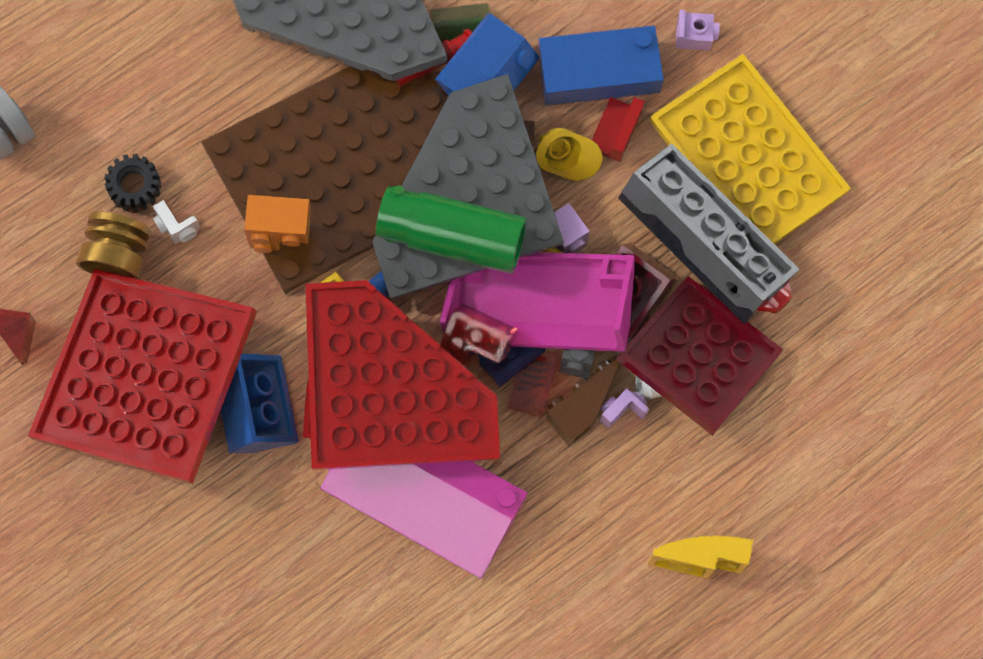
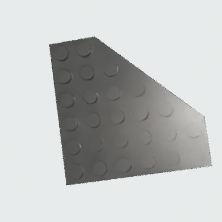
M233 0L244 29L252 32L257 30L269 34L271 39L288 45L294 43L306 47L308 52L325 58L331 56L340 59L345 65L362 71L367 69L381 74L382 78L390 81L448 62L447 54L422 0Z
M508 74L451 92L402 187L407 191L419 194L424 191L527 217L526 232L519 258L564 244ZM376 235L372 241L391 300L488 269L411 249L404 243H390L384 238L376 237Z

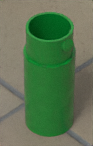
M388 186L377 217L376 237L384 238L390 243L407 244L408 248L513 274L525 237L527 217L424 191L419 194L407 191L402 186Z

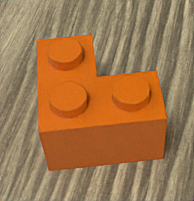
M248 195L244 231L249 248H253L254 251L259 253H271L272 250H280V242L283 245L292 247L299 246L300 243L308 244L311 215L309 199Z

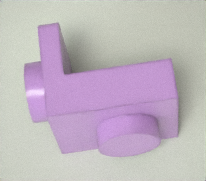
M626 388L617 399L612 396L602 406L600 410L604 413L601 416L600 422L610 429L628 408L641 419H644L649 411V408L646 406L648 403L638 392L634 391L631 393Z

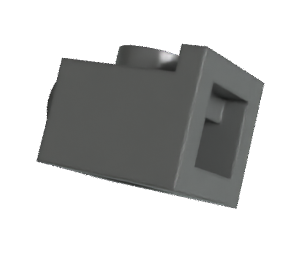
M564 349L559 373L580 378L586 377L588 379L595 350Z

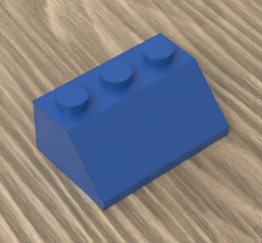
M488 13L435 80L449 96L451 92L508 74L514 91L540 57L526 38L494 15Z
M241 354L221 407L229 453H255L299 442L281 355Z

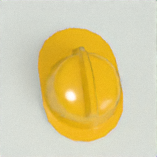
M554 128L544 135L540 134V143L535 154L537 163L545 171L569 180L580 181L590 178L600 169L603 160L602 151L597 143L591 139L571 132L566 128Z

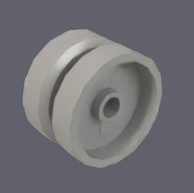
M1 86L0 160H3L14 152V146L6 134L10 133L18 144L25 145L34 139L36 135L26 121L28 119Z

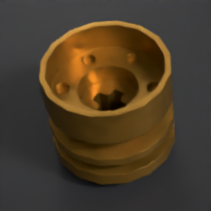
M101 211L92 212L87 220L89 226L84 231L85 236L91 241L81 244L76 260L77 266L90 274L93 273L95 268L139 279L143 259L136 253L144 252L147 249L146 241L150 238V228L136 219L121 214Z

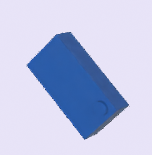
M655 26L539 38L537 52L540 57L539 66L545 106L661 92L664 79Z

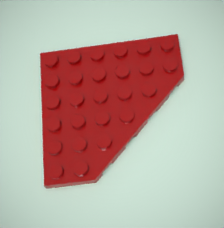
M357 280L305 284L312 470L501 460L497 395L445 351L369 281Z

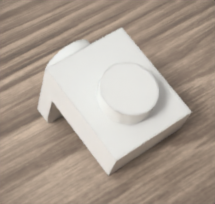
M164 200L153 206L157 215L153 218L156 226L162 234L167 231L175 244L180 241L187 242L196 236L197 231L200 230V225L195 216L178 224Z

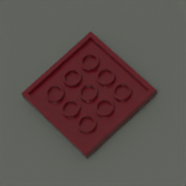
M687 276L629 342L625 352H621L616 360L713 436L784 349L749 322L744 325L718 298Z

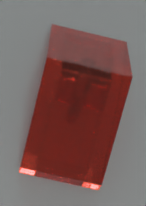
M0 309V335L19 362L24 365L28 362L36 320L31 313Z

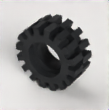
M128 154L123 155L124 160L119 161L118 158L115 159V166L109 165L107 168L109 174H105L104 178L106 181L105 187L111 200H113L118 208L121 206L127 212L129 208L133 212H138L139 207H142L143 210L148 209L147 204L151 203L153 205L156 202L155 196L159 197L161 193L159 190L161 181L155 165L152 162L149 163L148 158L144 156L140 159L138 154H133V158H129ZM132 173L139 174L144 178L142 189L135 193L126 192L122 188L123 179Z

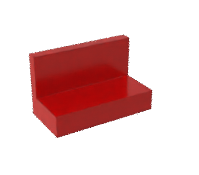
M610 97L592 138V141L597 143L601 149L603 156L621 162L642 114L645 101L634 97L630 105Z

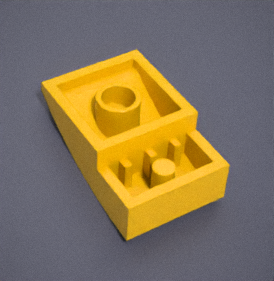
M730 536L686 538L655 548L648 559L647 565L705 579L710 577L715 568L741 574L749 565L754 540Z

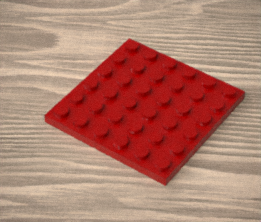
M94 268L28 437L57 447L193 484L257 311L250 306Z

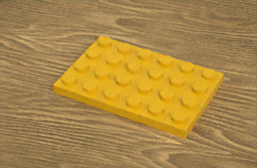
M744 54L716 71L649 118V122L667 145L673 144L774 244L841 199L851 190L850 186Z

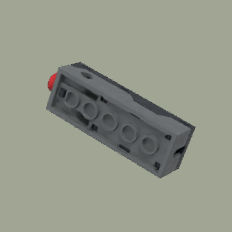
M670 144L632 174L618 199L744 325L758 312L764 311L777 314L791 301L790 281L800 269L673 144Z

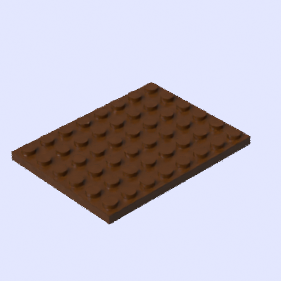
M349 66L201 141L244 221L248 195L309 199L311 215L308 244L300 243L299 246L292 247L283 245L280 242V250L262 253L284 294L374 248L372 241L376 235V222L384 193L388 186H402L446 102L445 96L430 72L399 87L397 85L398 82L382 78L379 73L368 69L362 71Z

